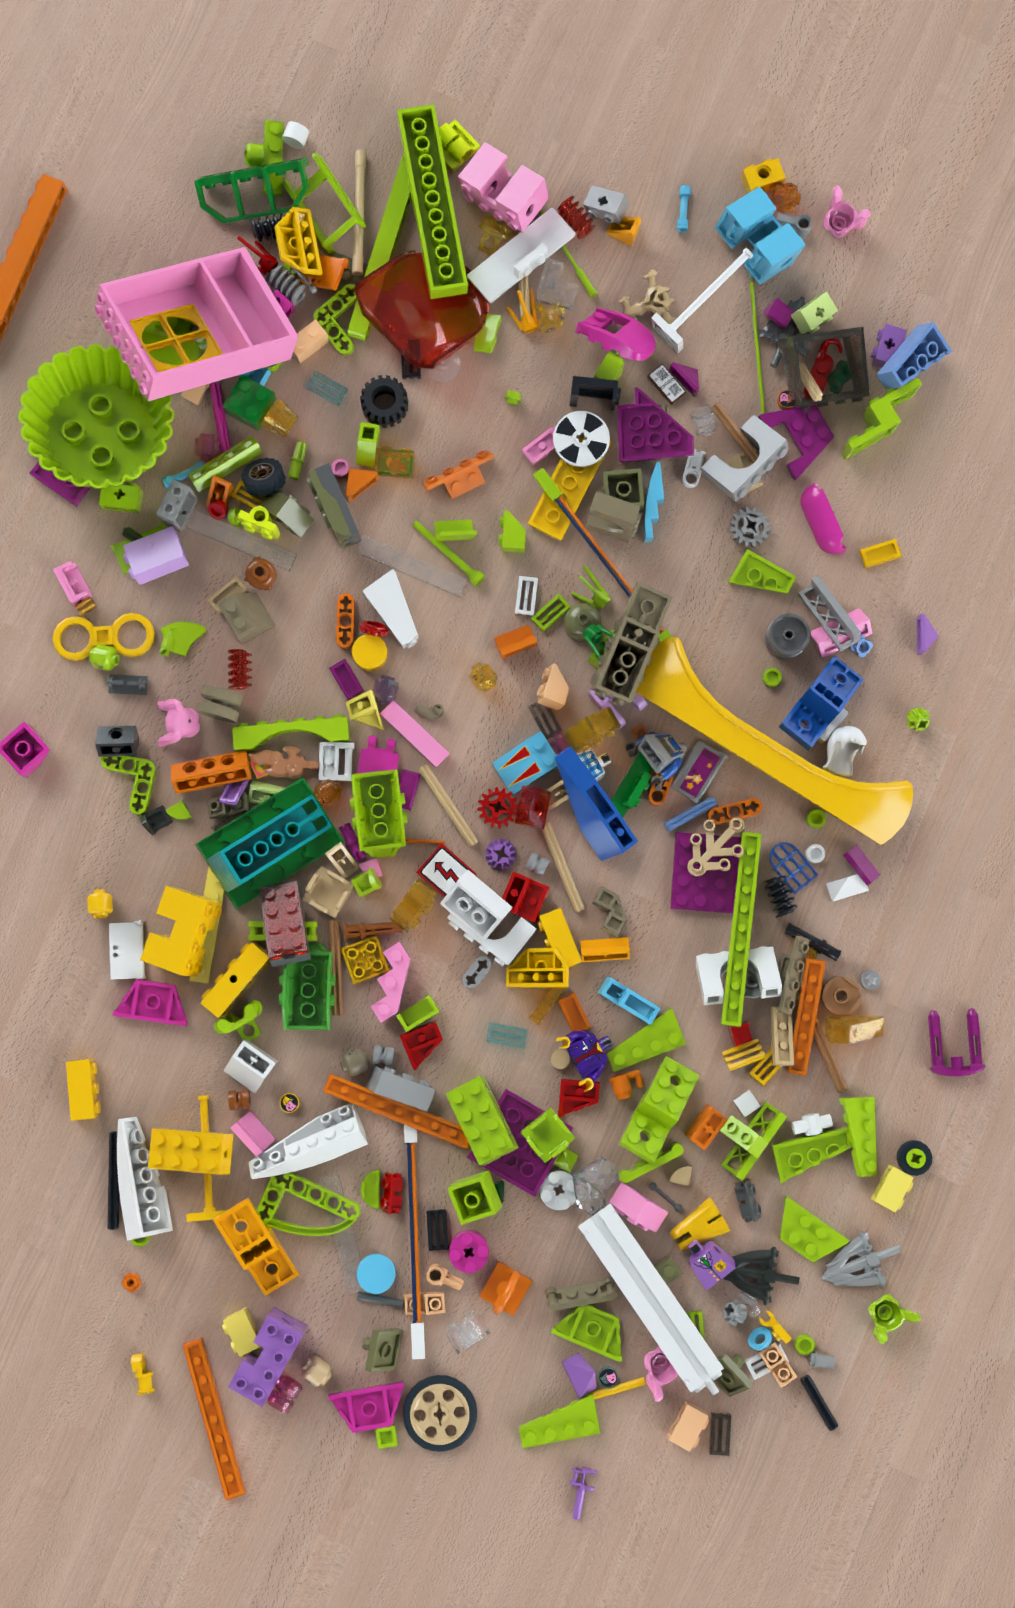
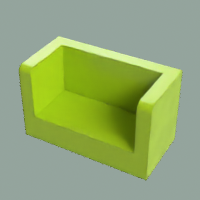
M428 995L396 1016L407 1032L440 1012L431 995Z

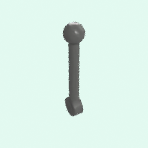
M652 1182L649 1184V1188L653 1191L655 1190L673 1205L677 1212L682 1211V1205L676 1204L658 1189L656 1183Z

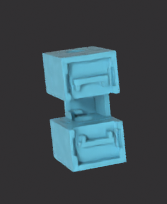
M760 186L727 206L715 226V229L731 249L745 240H748L754 247L753 257L751 259L748 258L743 264L759 285L791 266L806 245L789 223L781 226L773 216L777 208Z

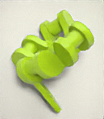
M253 1000L250 1003L244 1004L242 1006L241 1018H238L233 1013H228L225 1018H220L214 1023V1030L219 1034H226L237 1029L243 1040L248 1039L249 1041L259 1037L262 1033L254 1018L262 1012L261 1002ZM247 1023L254 1027L255 1032L252 1036L244 1034V1024Z

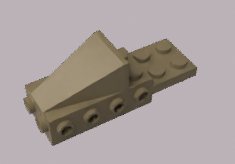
M639 581L636 582L622 618L617 619L613 625V636L607 638L605 642L604 655L600 657L597 665L600 666L599 670L591 678V690L595 691L594 694L596 696L613 699L612 702L619 706L630 704L635 700L637 695L636 689L643 681L645 675L643 672L652 659L651 653L659 642V629L673 597Z

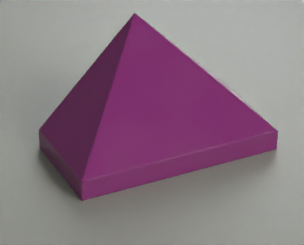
M673 362L669 368L670 373L693 397L697 396L699 390L698 369Z

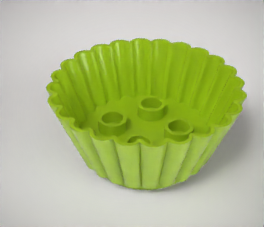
M95 343L89 345L87 349L82 346H74L69 350L68 354L65 352L56 353L52 358V363H42L38 367V375L28 379L27 388L29 390L25 391L20 397L21 405L24 408L19 411L18 419L24 425L20 432L22 438L29 442L28 452L32 456L39 458V465L45 470L52 471L57 479L70 481L76 486L100 489L107 488L109 485L117 487L124 482L137 479L143 472L155 465L156 459L166 451V441L173 434V428L170 424L175 418V412L169 407L172 402V395L148 401L145 395L140 392L139 384L136 379L132 378L127 363L123 362L121 353L115 346H109L105 349L102 345Z

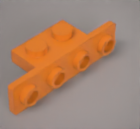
M481 451L476 454L477 457L465 459L454 468H446L442 471V474L430 476L422 484L428 491L444 483L450 498L453 499L485 483L478 466L493 459L494 455L490 451Z

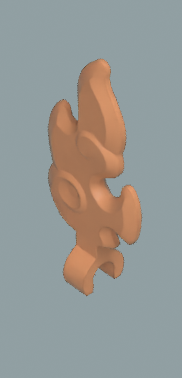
M292 746L282 749L288 754L289 757L287 759H284L279 751L263 750L256 754H249V758L254 763L270 765L271 768L267 769L266 772L276 778L287 777L296 780L302 776L304 769L319 771V761H306L303 755L300 757L297 755L300 749Z

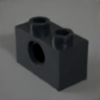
M106 726L97 728L95 746L99 757L137 756L139 735L136 726Z

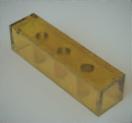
M567 987L551 988L529 1018L539 1025Z

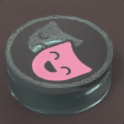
M605 1366L600 1369L598 1380L603 1387L611 1388L616 1385L618 1375L613 1367Z

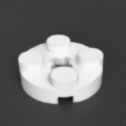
M555 1170L548 1173L539 1189L542 1201L553 1210L568 1209L575 1203L579 1191L574 1177L564 1170ZM562 1185L564 1193L556 1195V1191L553 1190L554 1187Z

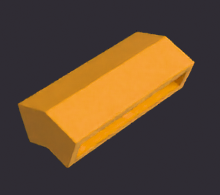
M629 938L580 941L581 961L594 962L630 959Z

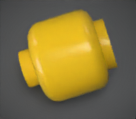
M104 889L94 890L87 897L88 913L97 919L109 917V914L113 911L112 895L106 893Z

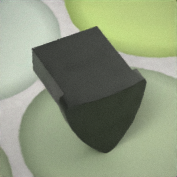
M163 805L147 814L141 815V823L151 835L156 834V831L172 823Z

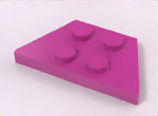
M136 980L112 1015L188 1026L177 986L172 984Z
M404 1381L332 1393L328 1395V1398L335 1405L342 1419L347 1422V1426L352 1433L392 1426Z

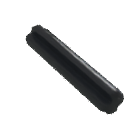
M805 1375L800 1379L827 1428L830 1431L835 1430L838 1427V1423L810 1375Z

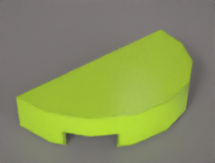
M380 1169L368 1173L363 1179L360 1188L362 1199L371 1208L380 1209Z

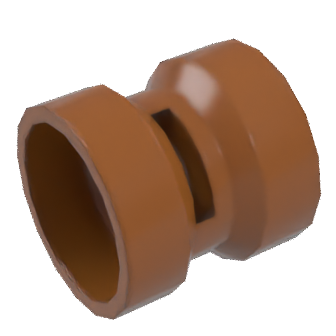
M244 1089L241 1092H236L235 1090L228 1092L230 1110H237L238 1108L250 1109L251 1098L249 1089Z

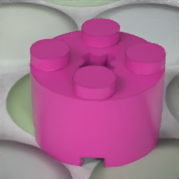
M464 1230L453 1237L450 1244L449 1257L456 1269L465 1273H474L486 1264L489 1247L486 1238L480 1232ZM465 1248H473V1254H465Z

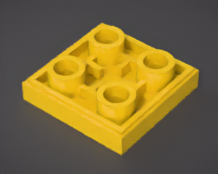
M377 935L341 948L353 985L390 971Z

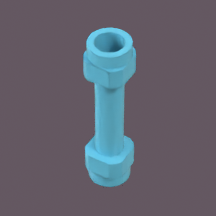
M688 185L680 186L679 198H681L680 215L677 220L678 232L688 231L687 208L688 199L691 196V187Z
M204 461L196 462L194 467L173 476L168 474L163 477L162 481L166 489L170 487L173 479L181 481L188 478V474L205 464Z

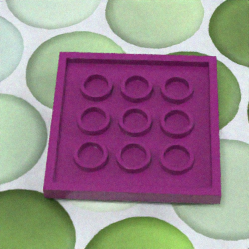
M676 832L670 909L733 914L739 857H712L708 862H719L723 858L728 859L731 864L728 871L706 870L702 876H693L688 871V862L693 858V845L690 837L695 833ZM699 834L702 837V844L700 845L701 856L707 851L706 834ZM714 835V843L718 840L720 835ZM732 836L721 848H732L734 845H741V837ZM695 837L693 842H699L700 838ZM736 848L734 852L739 854L740 848ZM723 862L721 864V867L726 868L728 866L727 862ZM699 863L695 864L694 869H699L701 865Z
M505 1088L498 1101V1105L519 1148L485 1166H481L535 1197L557 1156L555 1158L552 1157L545 1163L529 1145L520 1131L545 1111ZM563 1122L570 1131L573 1130L572 1126ZM471 1149L467 1158L478 1164Z

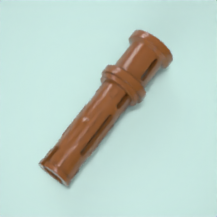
M402 921L374 924L360 922L359 924L352 925L344 923L345 940L356 937L365 939L367 935L403 933Z

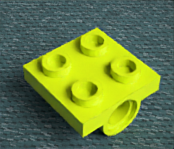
M456 120L439 127L445 164L452 172H455L480 149V145Z
M256 506L251 509L250 513L240 510L238 518L241 525L244 526V530L250 533L256 531L261 533V536L271 541L273 538L278 541L280 532L276 524L273 523L266 508Z

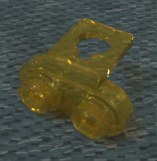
M486 216L479 222V227L484 232L478 249L490 255L497 251L501 239L510 241L514 237L512 229L507 224L501 226L491 216ZM490 236L493 237L494 242L492 249H488L485 246V240L489 239Z

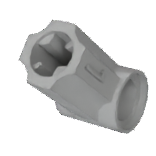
M783 212L777 213L776 219L781 226L789 223L801 238L809 235L812 227V219L809 215L802 214L796 216ZM804 224L807 228H801L799 225Z

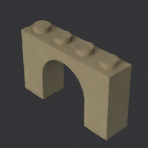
M596 491L589 510L590 516L586 529L629 543L630 538L634 539L642 516V513H639L641 506Z

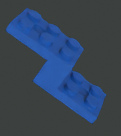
M834 656L779 725V728L809 751L827 726L842 711L864 681V678ZM800 723L805 724L807 729L803 728Z

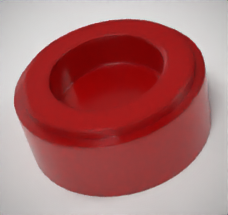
M214 500L209 505L208 511L214 519L221 520L228 514V506L221 500Z

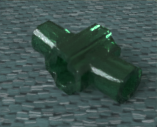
M844 360L837 362L835 370L827 376L830 391L834 394H839L842 391L843 385L852 377L848 368L849 365Z

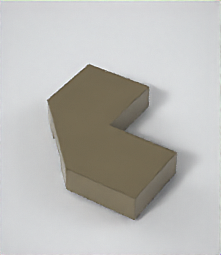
M602 886L592 904L609 913L600 929L618 938L627 919L625 913H623L619 895Z

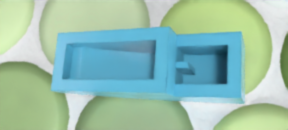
M608 976L597 992L650 1025L660 1010V1007Z

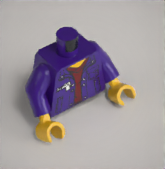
M575 1030L564 1037L556 1038V1041L562 1040L563 1043L559 1049L566 1048L581 1077H586V1079L579 1082V1085L586 1084L587 1087L584 1092L591 1090L594 1085L593 1083L600 1077L606 1066L608 1058L604 1050L613 1046L609 1036L607 1035L597 1040L593 1033Z

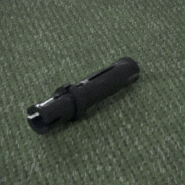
M789 923L784 934L794 939L796 936H799L797 933L811 940V942L809 941V947L816 950V953H822L837 961L842 952L841 950L829 945L826 940H820ZM815 943L821 945L822 947L828 949L829 951H827V950H825V949H823V948L817 946Z

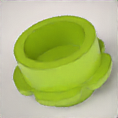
M508 390L504 398L507 399L506 403L517 406L522 401V394Z

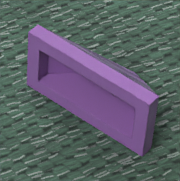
M920 614L916 618L917 655L923 654L939 637L925 614Z
M579 1352L562 1361L579 1399L596 1389L595 1371Z

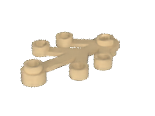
M739 817L731 819L729 828L715 843V823L713 820H706L703 827L706 831L707 851L702 856L700 852V845L702 844L701 835L695 833L690 837L693 845V858L688 862V871L693 876H702L706 870L728 871L731 864L728 859L723 858L719 862H708L712 857H741L744 854V849L739 844L734 845L732 848H721L734 834H740L745 830L743 819ZM740 822L739 827H734L733 824ZM708 823L713 824L711 829L706 828ZM695 837L700 838L699 842L694 843L693 839ZM736 848L741 849V852L739 854H736L734 852ZM723 862L728 863L726 868L721 867ZM699 863L701 865L699 869H694L695 864Z

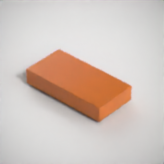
M575 992L557 1000L572 1032L575 1030L585 1031L591 1028Z

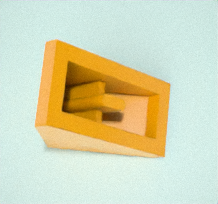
M623 217L620 224L610 223L606 234L632 246L640 230L641 218Z

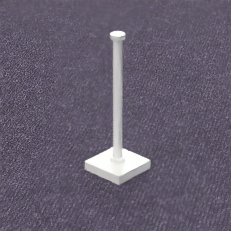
M745 248L743 253L671 325L657 312L651 317L652 329L677 354L683 349V338L677 333L676 329L748 258L751 259L753 257L751 251Z

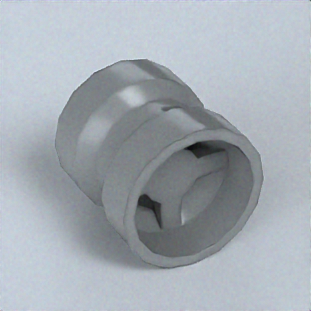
M532 852L525 869L528 871L534 870L537 875L542 877L550 860L539 858L537 853Z
M375 1044L372 1063H384L387 1066H392L395 1047L389 1046L385 1048L382 1045Z

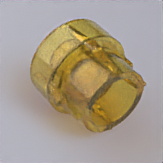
M278 398L260 425L268 431L286 437L299 417L291 411V408L285 402Z

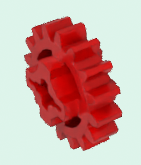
M495 787V792L488 789V795L482 794L484 800H478V803L482 805V807L477 808V811H482L479 818L485 817L484 824L490 822L491 828L495 824H497L498 829H501V824L508 827V821L514 822L512 816L518 815L514 811V809L519 808V805L514 804L517 798H511V791L506 794L505 788L499 791L498 787ZM498 795L496 800L488 801L491 797ZM505 798L510 802L511 808L505 805ZM500 803L501 808H503L504 810H499V812L496 813L495 808H493L492 806H497V804ZM485 808L490 809L492 813L491 818L486 814ZM508 815L505 819L498 821L500 816Z

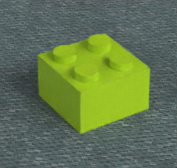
M489 1170L456 1180L447 1188L461 1225L497 1214L503 1207Z

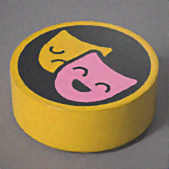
M286 1093L280 1099V1107L284 1112L292 1113L299 1107L300 1100L294 1093Z

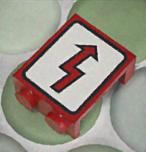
M442 843L416 872L444 897L467 870L475 876L477 875Z

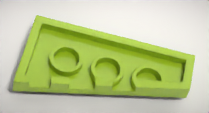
M848 1127L771 1144L780 1183L782 1184L787 1179L803 1173L804 1170L812 1166L815 1167L820 1162L851 1148L852 1143L848 1140L847 1135L849 1133Z

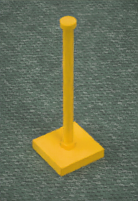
M209 1095L197 1096L198 1101H200L201 1132H209ZM203 1173L205 1208L200 1213L186 1214L187 1222L213 1220V1218L226 1211H216L215 1207H213L211 1174Z

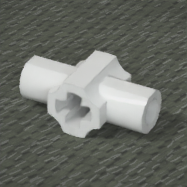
M819 1113L806 1114L801 1116L802 1120L791 1122L794 1135L805 1133L806 1136L823 1133L822 1129L833 1126L830 1114L819 1116Z

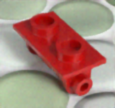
M385 1172V1177L382 1180L384 1197L381 1199V1207L383 1212L387 1214H398L399 1210H401L402 1195H395V1191H402L403 1177H401V1173H394L393 1175Z

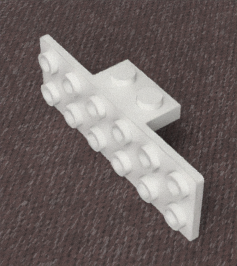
M550 208L531 223L523 233L520 232L467 274V278L485 299L492 303L574 238L575 232L554 208Z

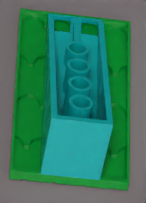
M302 777L195 845L211 868V871L219 880L234 907L238 909L261 895V891L268 890L325 855L327 851L340 842L344 843V841Z

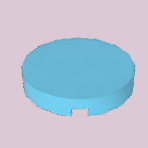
M378 1253L369 1254L364 1257L356 1270V1280L359 1286L372 1294H380L388 1290L396 1276L392 1261L385 1255Z

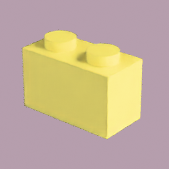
M888 1165L871 1199L896 1213L897 1209L900 1210L904 1204L903 1197L906 1192H909L913 1187V1177Z
M247 1307L224 1318L223 1330L226 1335L230 1336L232 1340L231 1347L234 1353H238L239 1357L261 1347L253 1342L259 1331Z

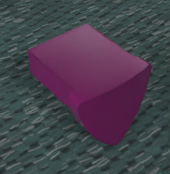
M778 297L764 309L763 315L784 329L792 318L791 314L795 311Z

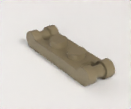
M606 1277L602 1281L558 1289L554 1287L547 1288L545 1295L548 1299V1310L556 1311L615 1300L618 1297L617 1290L614 1288L615 1280L613 1277Z

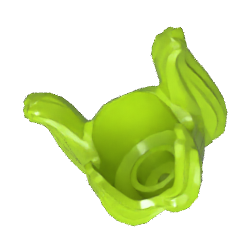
M885 1294L878 1301L872 1302L868 1308L875 1324L872 1333L880 1344L888 1341L886 1332L896 1330L905 1320L912 1323L920 1322L921 1320L920 1314L901 1308L898 1301L889 1294Z

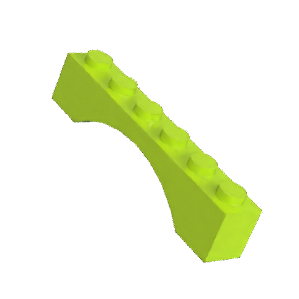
M336 714L328 719H325V716L313 717V720L295 718L294 722H287V720L282 719L276 720L273 724H268L267 721L256 722V725L251 726L248 723H239L237 727H232L234 751H256L271 738L291 732L314 734L328 742H350L349 719L344 717L343 714Z

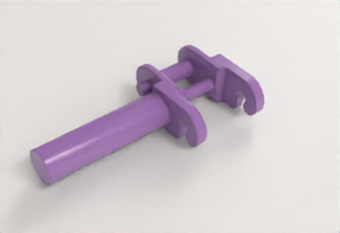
M579 1467L572 1468L574 1476L573 1480L569 1483L574 1487L575 1485L579 1486L577 1488L573 1519L580 1520L585 1490L594 1491L595 1489L593 1486L589 1487L584 1484L585 1474H597L596 1469L592 1470L588 1467H582V1469H578ZM578 1473L582 1474L581 1482L577 1481Z

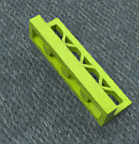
M251 435L191 472L188 476L197 491L201 492L211 485L214 475L222 479L263 452Z
M765 1101L747 1127L752 1129L753 1126L761 1125L762 1134L760 1136L767 1142H770L787 1116ZM766 1108L776 1113L770 1121H763L762 1114ZM736 1143L721 1166L743 1181L757 1161V1158L749 1152L741 1153L740 1145ZM733 1157H739L740 1165L736 1171L727 1165Z

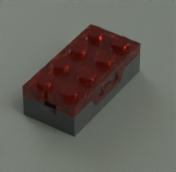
M293 881L259 888L268 958L272 967L311 960L298 882Z

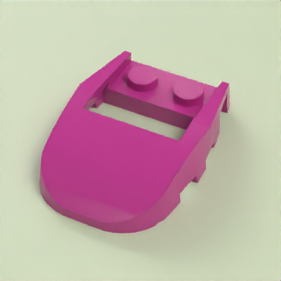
M597 307L593 314L577 324L575 333L588 336L587 340L595 343V341L603 345L602 349L608 352L611 349L619 351V356L641 361L647 359L655 352L656 342L650 330L626 314ZM619 324L624 326L615 334L605 330L610 325L616 326Z

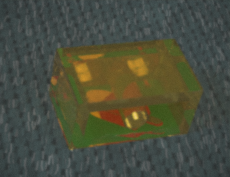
M389 446L377 448L375 472H377L378 476L414 478L415 451H411L409 448L395 450Z

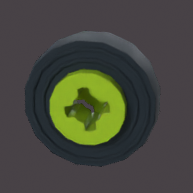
M907 1141L897 1151L898 1166L909 1175H922L932 1165L933 1157L931 1150L921 1141Z

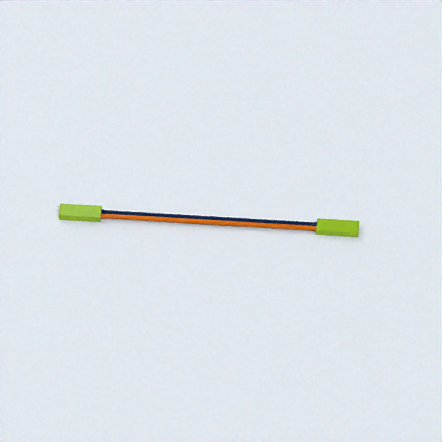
M544 468L538 470L533 474L534 479L551 501H555L630 598L633 591L564 501L562 498L563 493ZM660 627L659 631L662 633L658 636L659 642L672 637L667 629L664 630Z

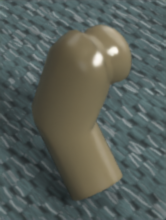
M418 704L414 712L427 720H433L443 715L444 708L442 705L436 704L434 707L427 709L423 705Z

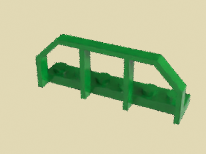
M304 157L201 176L194 180L200 208L221 223L289 212L292 207L299 205L309 188L305 167L309 165L308 158ZM293 170V173L300 172L303 188L293 205L277 209L269 174L275 173V176L287 174L286 171ZM257 176L258 179H264L271 210L245 214L237 180L240 179V183L251 181V177ZM217 183H222L223 186L232 184L239 216L226 218L206 204L202 186H205V189L216 187Z

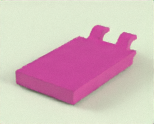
M369 736L367 749L361 748L358 773L396 770L400 755L394 753L396 740L388 738L386 749L376 748V736Z

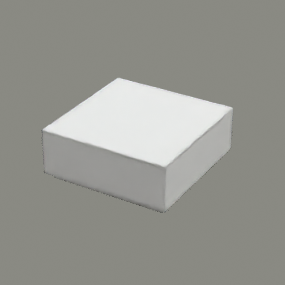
M747 1090L733 1100L744 1117L760 1107V1104L750 1090Z

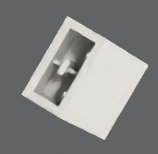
M245 1039L231 1057L224 1072L256 1093L278 1061L251 1041Z

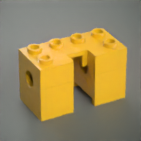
M165 886L156 914L176 920L171 935L149 933L140 960L179 975L197 977L203 968L202 962L207 950L202 947L208 930H214L217 918L220 917L222 912V903L181 888Z

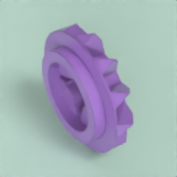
M494 840L486 849V860L495 869H507L516 859L515 847L508 840ZM504 846V853L509 858L502 857L501 860L497 862L498 855L495 854L493 850L500 851Z

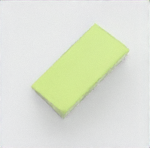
M253 780L249 789V803L259 805L285 789V787Z

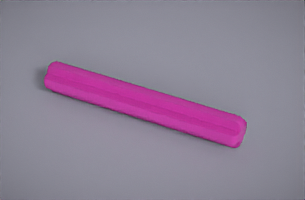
M213 382L209 386L219 448L222 454L229 450L231 445L225 410L223 408L221 384Z

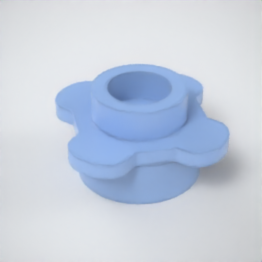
M861 635L860 641L850 646L852 651H856L859 657H865L873 647V643L866 640L864 635Z

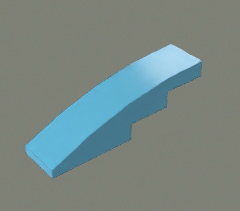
M656 462L645 501L644 543L652 542L653 540L652 523H657L659 519L657 504H663L664 501L660 462Z

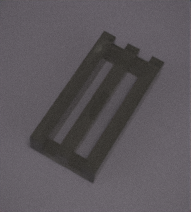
M536 702L528 706L546 740L562 733V729L551 708L545 706L557 729L553 731L540 706L541 704ZM535 707H537L550 734L547 735L534 710Z
M711 1412L709 1454L729 1456L731 1414H715ZM715 1419H718L717 1450H714ZM723 1419H726L725 1451H721Z

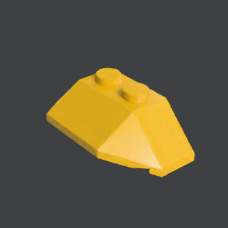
M292 207L274 227L280 260L304 274L322 275L310 209Z
M526 948L506 968V987H568L569 967L559 948Z

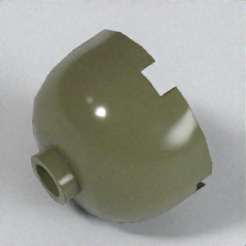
M586 603L572 606L566 612L564 618V628L567 635L578 642L586 641L583 633L591 624L595 626L598 624L602 625L598 610Z

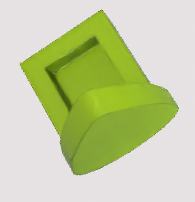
M372 867L351 880L360 897L382 888V883Z

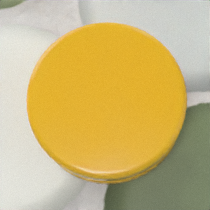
M362 635L356 639L352 646V657L356 665L363 670H377L387 660L388 651L386 644L378 636Z

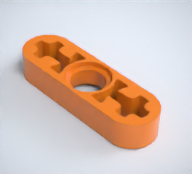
M344 593L337 600L336 642L340 648L349 649L354 643L355 600L352 595ZM348 598L351 604H348V612L340 613V611L345 610L344 604L341 602ZM348 616L351 619L350 625L342 626L340 624L341 618ZM340 629L347 631V638L350 641H347L346 645H343V642L340 641V639L344 638V632H340Z
M750 798L716 807L708 812L707 820H713L715 826L730 822L731 819L735 818L729 813L730 808L733 806L739 808L740 814L738 817L741 819L755 816L761 812L762 803L757 798ZM751 802L754 805H758L755 812L752 809L746 810L745 813L747 815H744V809L741 804H744V807L750 806ZM722 809H726L725 814L728 820H725V816L718 819L719 822L711 818L714 815V811L717 814L724 813Z

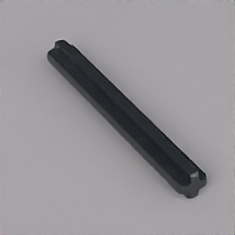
M112 1131L109 1133L107 1228L109 1230H117L119 1228L120 1197L117 1169V1131Z

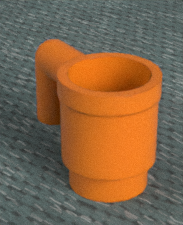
M639 1070L609 1077L617 1100L632 1097V1088L629 1080L635 1079L637 1088L644 1086Z

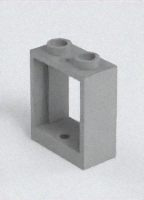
M173 479L156 514L164 525L168 527L173 526L176 531L182 533L198 499L190 487Z

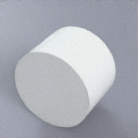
M290 121L283 133L282 140L293 148L303 149L309 135V130L297 122Z

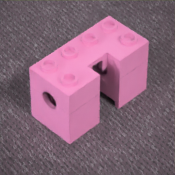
M484 142L458 176L463 197L469 203L477 204L482 211L490 212L498 221L506 222L511 229L523 233L549 199L545 178L523 165L512 177V174L507 172L505 160L508 158L507 155Z

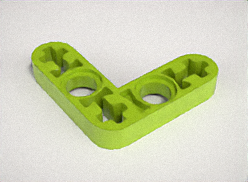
M354 284L345 285L319 307L313 315L314 320L316 319L326 331L330 342L344 356L351 355L355 347L352 340L336 322V319L357 302L360 291ZM349 290L354 291V297L348 296ZM342 295H343L344 298H346V301H347L346 304H345L344 300L341 298ZM335 301H340L342 303L341 308L336 311L333 310L332 304ZM327 308L333 313L332 316L326 310ZM320 314L326 315L324 322L320 320ZM333 327L339 329L336 337L329 335V331ZM340 339L348 344L349 349L347 351L342 349L343 346L339 342Z
M110 756L101 757L100 762L105 769L136 776L129 808L136 815L145 814L148 810L157 772L156 765L149 760L131 756H112V759L115 761H119V758L122 759L119 765L111 763L108 766V763L105 761L110 759ZM125 761H133L134 766L131 770L124 769ZM147 764L152 768V771H148L146 776L150 778V781L140 779V776L145 777L143 767H147ZM142 782L148 785V790L145 793L138 791V786ZM136 794L146 797L145 800L141 798L140 803L143 805V809H139L138 812L134 805L139 803L140 798L136 797Z

